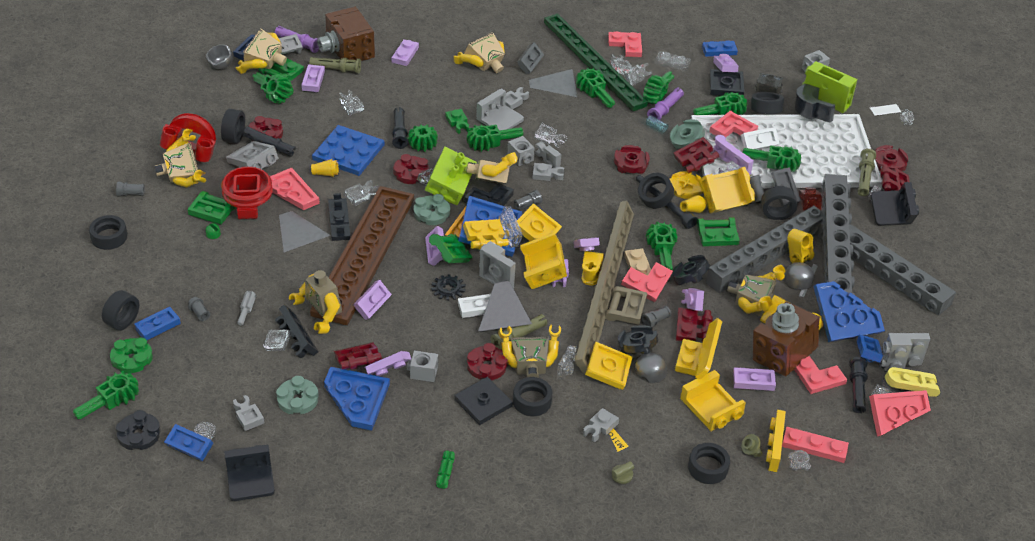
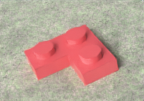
M617 31L608 33L609 46L625 47V57H642L641 33Z
M729 111L710 126L709 132L716 136L723 135L725 138L732 132L741 136V134L757 131L758 125Z
M657 262L648 276L630 267L621 285L629 289L647 292V299L655 302L673 271Z
M810 356L802 359L800 364L794 369L810 394L841 386L847 382V378L837 365L819 370Z

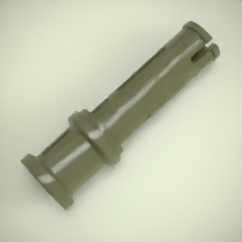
M310 57L309 65L325 66V69H337L344 73L352 71L359 74L361 71V59L347 60V58H341V60Z
M868 148L863 149L860 153L861 161L859 168L861 173L857 191L860 196L869 195L871 173L875 169L874 160L876 159V152Z
M540 314L530 320L532 324L515 328L511 327L512 333L509 336V341H511V338L523 337L546 326L547 319L541 320L545 316ZM507 328L502 332L503 334H508ZM499 334L492 335L491 343L502 350L501 342H503V339Z

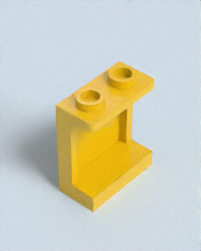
M745 166L716 175L708 174L699 179L710 214L749 205L755 201V192L751 188L750 175L746 171Z
M555 233L520 245V249L525 257L527 270L524 272V278L531 289L567 277L562 245Z
M716 370L707 373L701 379L697 378L683 385L680 397L710 431L717 428L721 429L728 422L740 419L744 414L746 404L744 400L736 402L718 383L720 375Z

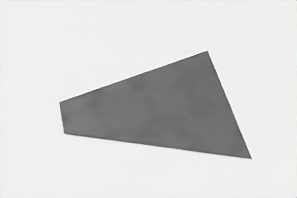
M572 69L529 80L530 88L577 97Z
M293 211L279 215L284 252L330 236Z
M510 281L495 283L478 331L532 324Z

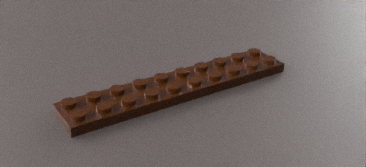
M382 186L378 188L329 276V279L337 287L342 312L335 315L332 322L348 326L356 311L353 304L366 292L414 201V194ZM312 306L310 316L323 319Z

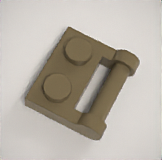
M619 286L614 287L612 290V301L605 314L606 320H619L639 325L647 292ZM625 297L623 309L618 311L620 298Z

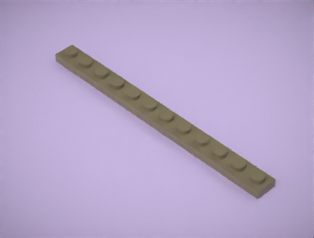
M628 201L620 202L619 209L617 210L609 244L606 247L605 258L602 261V268L597 285L595 286L593 299L591 300L590 310L587 313L586 324L583 327L582 338L579 341L577 355H575V363L583 374L586 373L593 345L595 342L599 343L605 322V314L610 304L612 290L616 282L634 213Z

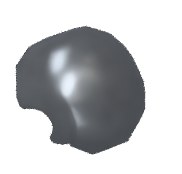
M217 45L207 52L206 58L211 67L218 70L227 68L232 63L233 54L227 45Z
M792 263L785 271L784 282L794 289H807L812 285L814 272L805 263Z
M643 354L635 363V370L639 378L645 377L649 383L660 382L666 377V363L659 354Z

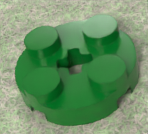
M145 338L117 340L110 352L112 366L125 373L140 372L144 369V366L151 363L153 358L151 346ZM129 354H135L132 358L128 356Z

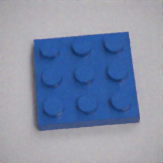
M337 125L313 153L312 160L317 162L333 159V161L337 160L340 170L360 176L385 143L382 139Z
M469 196L458 241L471 245V241L467 240L463 229L465 221L500 219L505 233L503 239H508L509 241L508 246H502V248L505 249V255L512 257L518 236V231L512 226L521 217L522 211Z

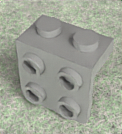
M503 89L497 90L477 103V120L486 126L496 124L499 130L512 129L523 122L524 117L505 105L506 91Z

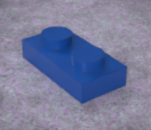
M734 41L702 43L705 57L719 56L720 54L737 55L738 52Z
M168 307L135 323L134 326L142 338L149 340L181 324L172 308Z
M859 334L857 344L861 357L865 358L868 362L876 361L880 363L883 354L879 341Z
M177 424L174 425L164 441L167 446L200 461L204 460L213 445L212 440Z

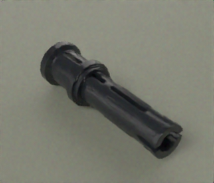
M399 107V112L397 108L393 111L394 128L392 136L394 138L392 139V144L395 148L403 149L408 145V131L405 128L404 122L405 111Z
M853 357L849 361L851 368L849 379L853 383L852 410L854 413L861 414L866 411L865 382L868 380L866 372L868 362L863 357Z

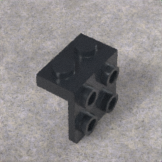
M904 182L899 191L872 192V207L875 222L878 226L913 223L919 215V206L915 202L916 191L912 187V182Z
M268 444L224 451L230 499L232 501L272 496L275 493Z

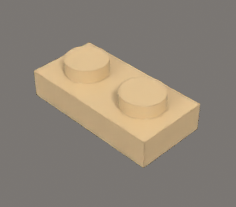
M643 248L625 251L624 256L629 269L632 267L648 276L651 268Z

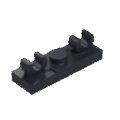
M341 193L333 194L334 199H328L332 241L350 240L347 198H341Z
M284 304L279 308L282 315L275 320L281 325L279 328L284 332L288 331L293 339H298L299 342H295L291 346L293 350L298 351L295 353L296 356L303 358L307 352L315 356L319 351L295 312Z

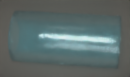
M652 115L646 120V125L661 133L666 132L668 129V124Z

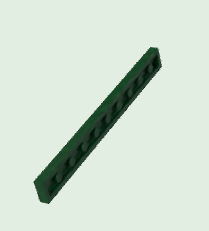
M558 13L544 18V23L590 69L600 70L606 85L633 112L647 107L648 101Z

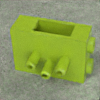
M817 61L807 67L805 71L806 79L803 84L818 87V100L834 104L835 110L844 113L851 106L858 79Z
M444 147L425 187V191L434 195L441 194L446 201L458 205L472 175L471 173H466L468 162H477L465 157L462 152L457 153Z

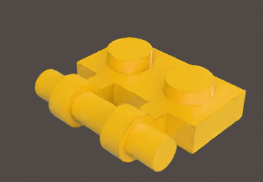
M500 219L465 221L463 224L467 240L471 241L472 249L478 248L480 250L489 241L501 247L508 246L509 244L508 239H503L505 233Z

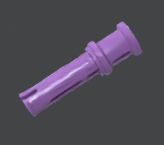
M281 26L276 27L275 34L277 36L286 37L297 34L303 49H310L313 53L319 51L318 38L313 39L308 34L301 35Z
M675 88L663 101H658L654 108L648 110V118L655 123L659 122L662 116L669 112V108L683 97V90Z

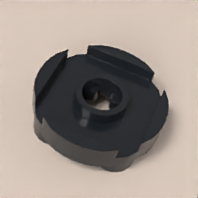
M696 255L687 258L689 262L684 265L681 262L673 269L672 275L677 285L689 282L695 284L703 279L702 275L710 267L705 256Z
M650 326L631 327V331L626 333L624 330L618 335L619 347L621 352L625 354L638 352L648 354L652 352V347L658 343L657 331H653V328Z
M137 410L134 414L125 417L116 425L118 441L122 447L128 450H133V448H140V450L148 449L160 437L159 421L153 415L147 414L143 410ZM137 429H142L143 431L141 434L139 432L134 434Z

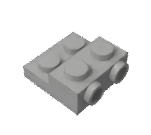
M252 141L226 157L229 164L236 165L239 168L256 167L259 169L271 166L279 159L274 146Z
M489 241L480 249L479 276L492 284L510 281L514 289L515 262L505 257V249Z
M889 333L887 341L883 343V357L879 363L880 367H883L884 371H888L892 367L905 369L906 365H922L930 342L929 333Z

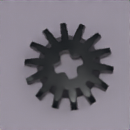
M448 274V277H444V275H441L440 280L435 278L437 283L432 282L431 285L434 287L431 288V291H436L434 295H440L439 299L446 296V300L449 301V296L456 300L455 295L461 297L463 295L461 293L466 291V289H462L466 287V284H461L463 279L457 280L458 276L451 277V274ZM446 285H450V287H453L451 288V291H448L447 289L443 288H445Z

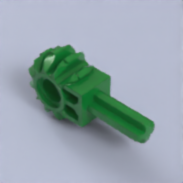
M594 68L581 69L580 73L576 76L577 88H580V92L585 91L591 98L598 97L606 107L612 108L615 105V101L605 91L606 82L600 70H594Z
M669 71L662 77L652 75L648 79L643 93L648 103L656 104L658 101H662L663 97L667 94L669 83L674 79L672 72Z
M257 72L252 76L254 77L253 81L261 85L260 89L264 90L266 98L276 104L285 103L286 98H289V94L292 92L291 88L293 85L291 80L284 75L276 74L270 76L266 74L265 76Z
M725 93L724 96L716 97L713 105L693 109L694 115H725L732 111L737 115H743L747 109V99L744 98V95H739L738 93Z
M482 124L480 126L474 125L473 128H469L466 140L469 148H474V151L478 149L481 152L484 149L489 151L490 148L500 146V140L523 136V129L519 127L499 130L496 124L482 126Z
M770 145L769 152L750 148H743L742 152L751 159L767 161L766 168L781 170L790 167L792 173L799 169L802 158L801 154L798 153V149H793L792 146L787 147L786 145L784 147Z
M665 221L664 223L656 222L655 225L651 224L646 231L647 245H651L654 255H659L661 265L672 270L671 255L678 238L676 228H672V224H665Z
M122 371L120 374H116L114 372L112 377L107 376L106 381L96 387V397L73 410L74 416L79 420L104 405L108 410H111L116 406L119 407L121 402L127 405L128 400L135 401V396L139 395L138 381L131 373L126 374Z

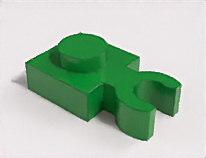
M462 109L445 112L447 121L451 127L456 126L458 134L461 133V128H464L467 132L469 131L468 119Z

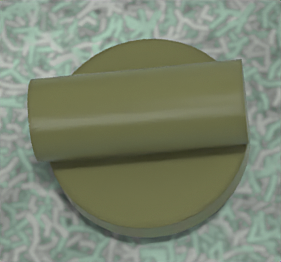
M754 434L747 435L741 444L742 451L747 455L761 457L759 437Z
M629 461L624 465L615 466L611 474L613 480L620 484L629 483L633 478V463Z

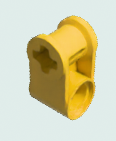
M792 229L787 237L790 261L792 263H804L806 260H812L815 256L812 235L798 229Z
M584 252L581 279L585 285L592 286L597 284L604 253Z

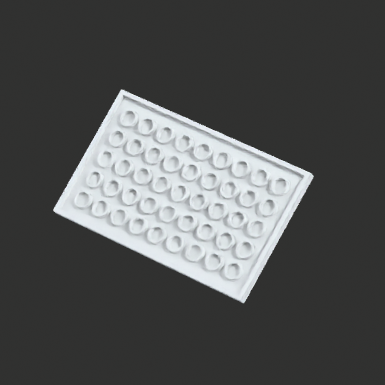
M834 114L833 121L830 123L816 118L810 120L801 115H739L758 125V130L776 127L780 143L777 146L784 147L786 145L787 147L792 146L793 149H798V153L802 157L799 169L792 173L796 188H822L825 174L847 175V181L851 187H859L861 173L859 168L861 161L860 153L863 149H871L859 114ZM691 115V119L698 120L704 127V138L714 148L716 145V135L709 132L710 126L724 115ZM732 132L726 137V141L743 152L742 137ZM770 147L761 148V149H756V150H762V151H768V152H769ZM721 158L715 159L714 163L710 165L706 164L701 167L703 177L708 174L716 175L736 170ZM752 159L754 162L750 177L760 175L762 188L775 187L771 173L777 170L766 168L767 161ZM874 160L875 169L871 173L870 187H881L882 178Z

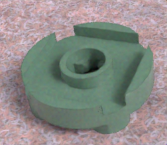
M698 120L683 121L684 124L680 126L677 124L672 129L670 139L676 149H681L705 136L704 127Z
M441 194L419 197L415 200L413 208L414 217L419 222L421 220L426 222L427 225H438L445 222L446 218L450 216V205Z
M294 376L292 379L284 382L276 391L279 408L288 414H293V412H300V414L308 413L318 403L319 394L316 385L302 376ZM301 394L302 398H294V395Z

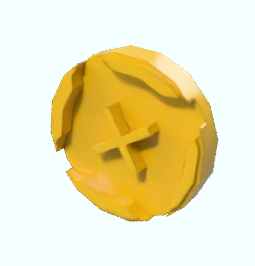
M687 171L674 173L672 178H670L674 187V195L683 199H689L696 195L700 196L703 192L699 180L701 177L697 174L696 176L691 175L692 172L688 174Z

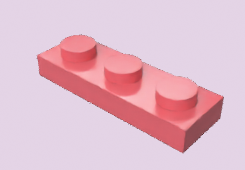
M786 427L782 447L844 463L849 443Z

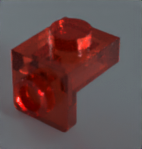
M806 187L805 190H799V197L803 200V211L813 206L821 210L822 194L816 188Z

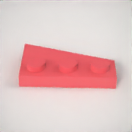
M293 168L270 176L273 194L302 210L320 204L319 197Z
M927 390L869 396L877 436H881L931 410Z

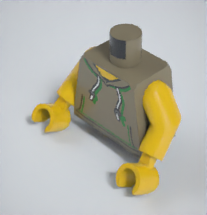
M777 265L773 268V272L763 276L745 275L741 284L730 281L727 292L737 295L735 305L739 306L745 313H754L762 317L763 313L768 311L769 306L773 304L771 298L774 294L776 278L778 280L784 279L785 269L783 265Z
M318 270L305 280L304 284L299 288V293L289 295V300H295L293 305L303 304L305 301L304 295H306V299L324 319L323 322H316L314 324V330H319L318 334H326L330 330L329 322H332L335 315L342 312L336 285L328 278L324 271Z
M552 325L549 327L551 340H549V337L511 338V341H509V336L512 333L511 327H507L508 334H503L501 327L498 334L503 339V342H501L502 351L508 360L507 363L516 369L517 374H526V377L539 378V374H545L546 367H550L558 356L559 341H557V337L561 334L560 326L558 333L551 331Z

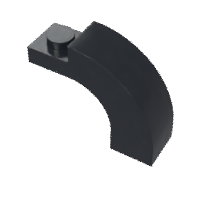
M808 84L798 87L795 99L796 112L810 120L816 118L825 122H832L835 105L818 100L819 88Z

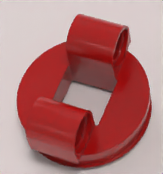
M184 113L176 116L169 125L165 124L160 139V146L167 150L182 136L184 129L193 130L192 132L201 135L197 140V144L188 141V143H191L195 160L208 162L211 159L216 143V134L206 119L196 114Z
M256 167L234 169L223 178L221 183L222 196L228 204L237 207L238 219H257V206L268 201L273 192L272 180L269 174Z

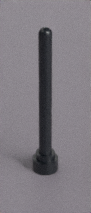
M637 175L636 181L640 183L644 177ZM655 186L648 190L655 197L662 194ZM672 201L666 205L681 218L682 224L687 229L697 224L698 218L694 214L683 212Z

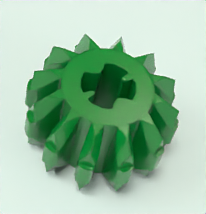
M420 124V126H414L413 129H410L408 142L412 149H417L418 152L420 150L426 152L427 149L432 151V148L436 147L438 134L434 127H429L428 124L425 126Z

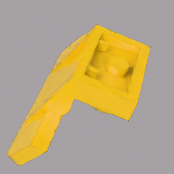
M716 318L709 324L703 343L683 339L675 367L676 372L693 375L699 379L709 372L722 321L719 318Z

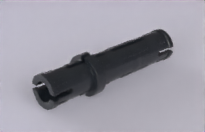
M246 126L244 129L246 133H243V137L275 147L276 152L279 151L292 157L294 154L293 150H296L295 146L282 142L280 138H273L249 126Z

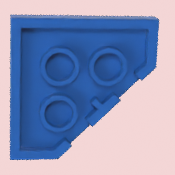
M832 281L813 286L828 343L856 338L859 334L867 336L885 331L880 312L865 305L861 299L851 292L848 293L840 288V285Z
M330 367L324 381L325 389L352 427L372 431L389 388L390 379Z

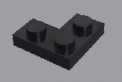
M500 183L490 193L473 187L464 196V203H467L469 196L504 206L514 195V189Z

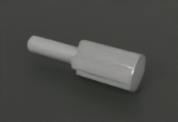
M252 291L245 292L240 305L241 314L238 320V325L240 326L244 324L247 313H250L256 298V294Z

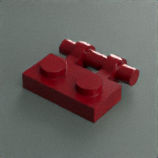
M704 137L674 152L675 159L683 167L690 164L685 167L688 174L693 171L697 172L701 169L700 167L706 164L714 163V160L720 157L717 151L713 152V146Z
M886 164L881 166L880 176L883 179L881 184L884 191H899L904 182H910L909 175L899 169L894 168L891 170Z
M678 308L676 341L686 339L696 342V337L702 338L703 342L708 326L713 322L711 311L705 310L702 316H698V310ZM697 325H703V328L699 329Z
M374 342L334 351L335 359L342 370L348 368L353 370L357 369V366L370 365L382 360L381 353L378 352Z

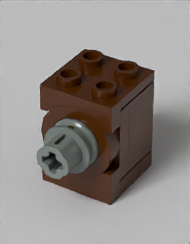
M356 6L325 14L326 33L325 36L317 39L321 52L329 50L333 53L335 51L340 60L341 58H347V60L361 59L363 61L375 57L374 30Z
M787 301L778 305L776 313L769 316L765 324L761 323L753 330V360L785 377L788 376L800 364L802 359L808 357L818 348L820 316Z

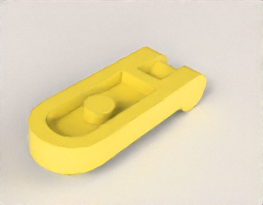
M892 367L885 375V380L891 387L911 391L927 390L929 396H938L940 394L934 374Z

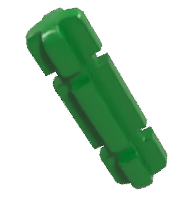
M446 450L443 452V459L441 460L438 472L439 476H437L436 480L437 488L446 489L448 487V480L450 479L452 464L455 459L453 451Z

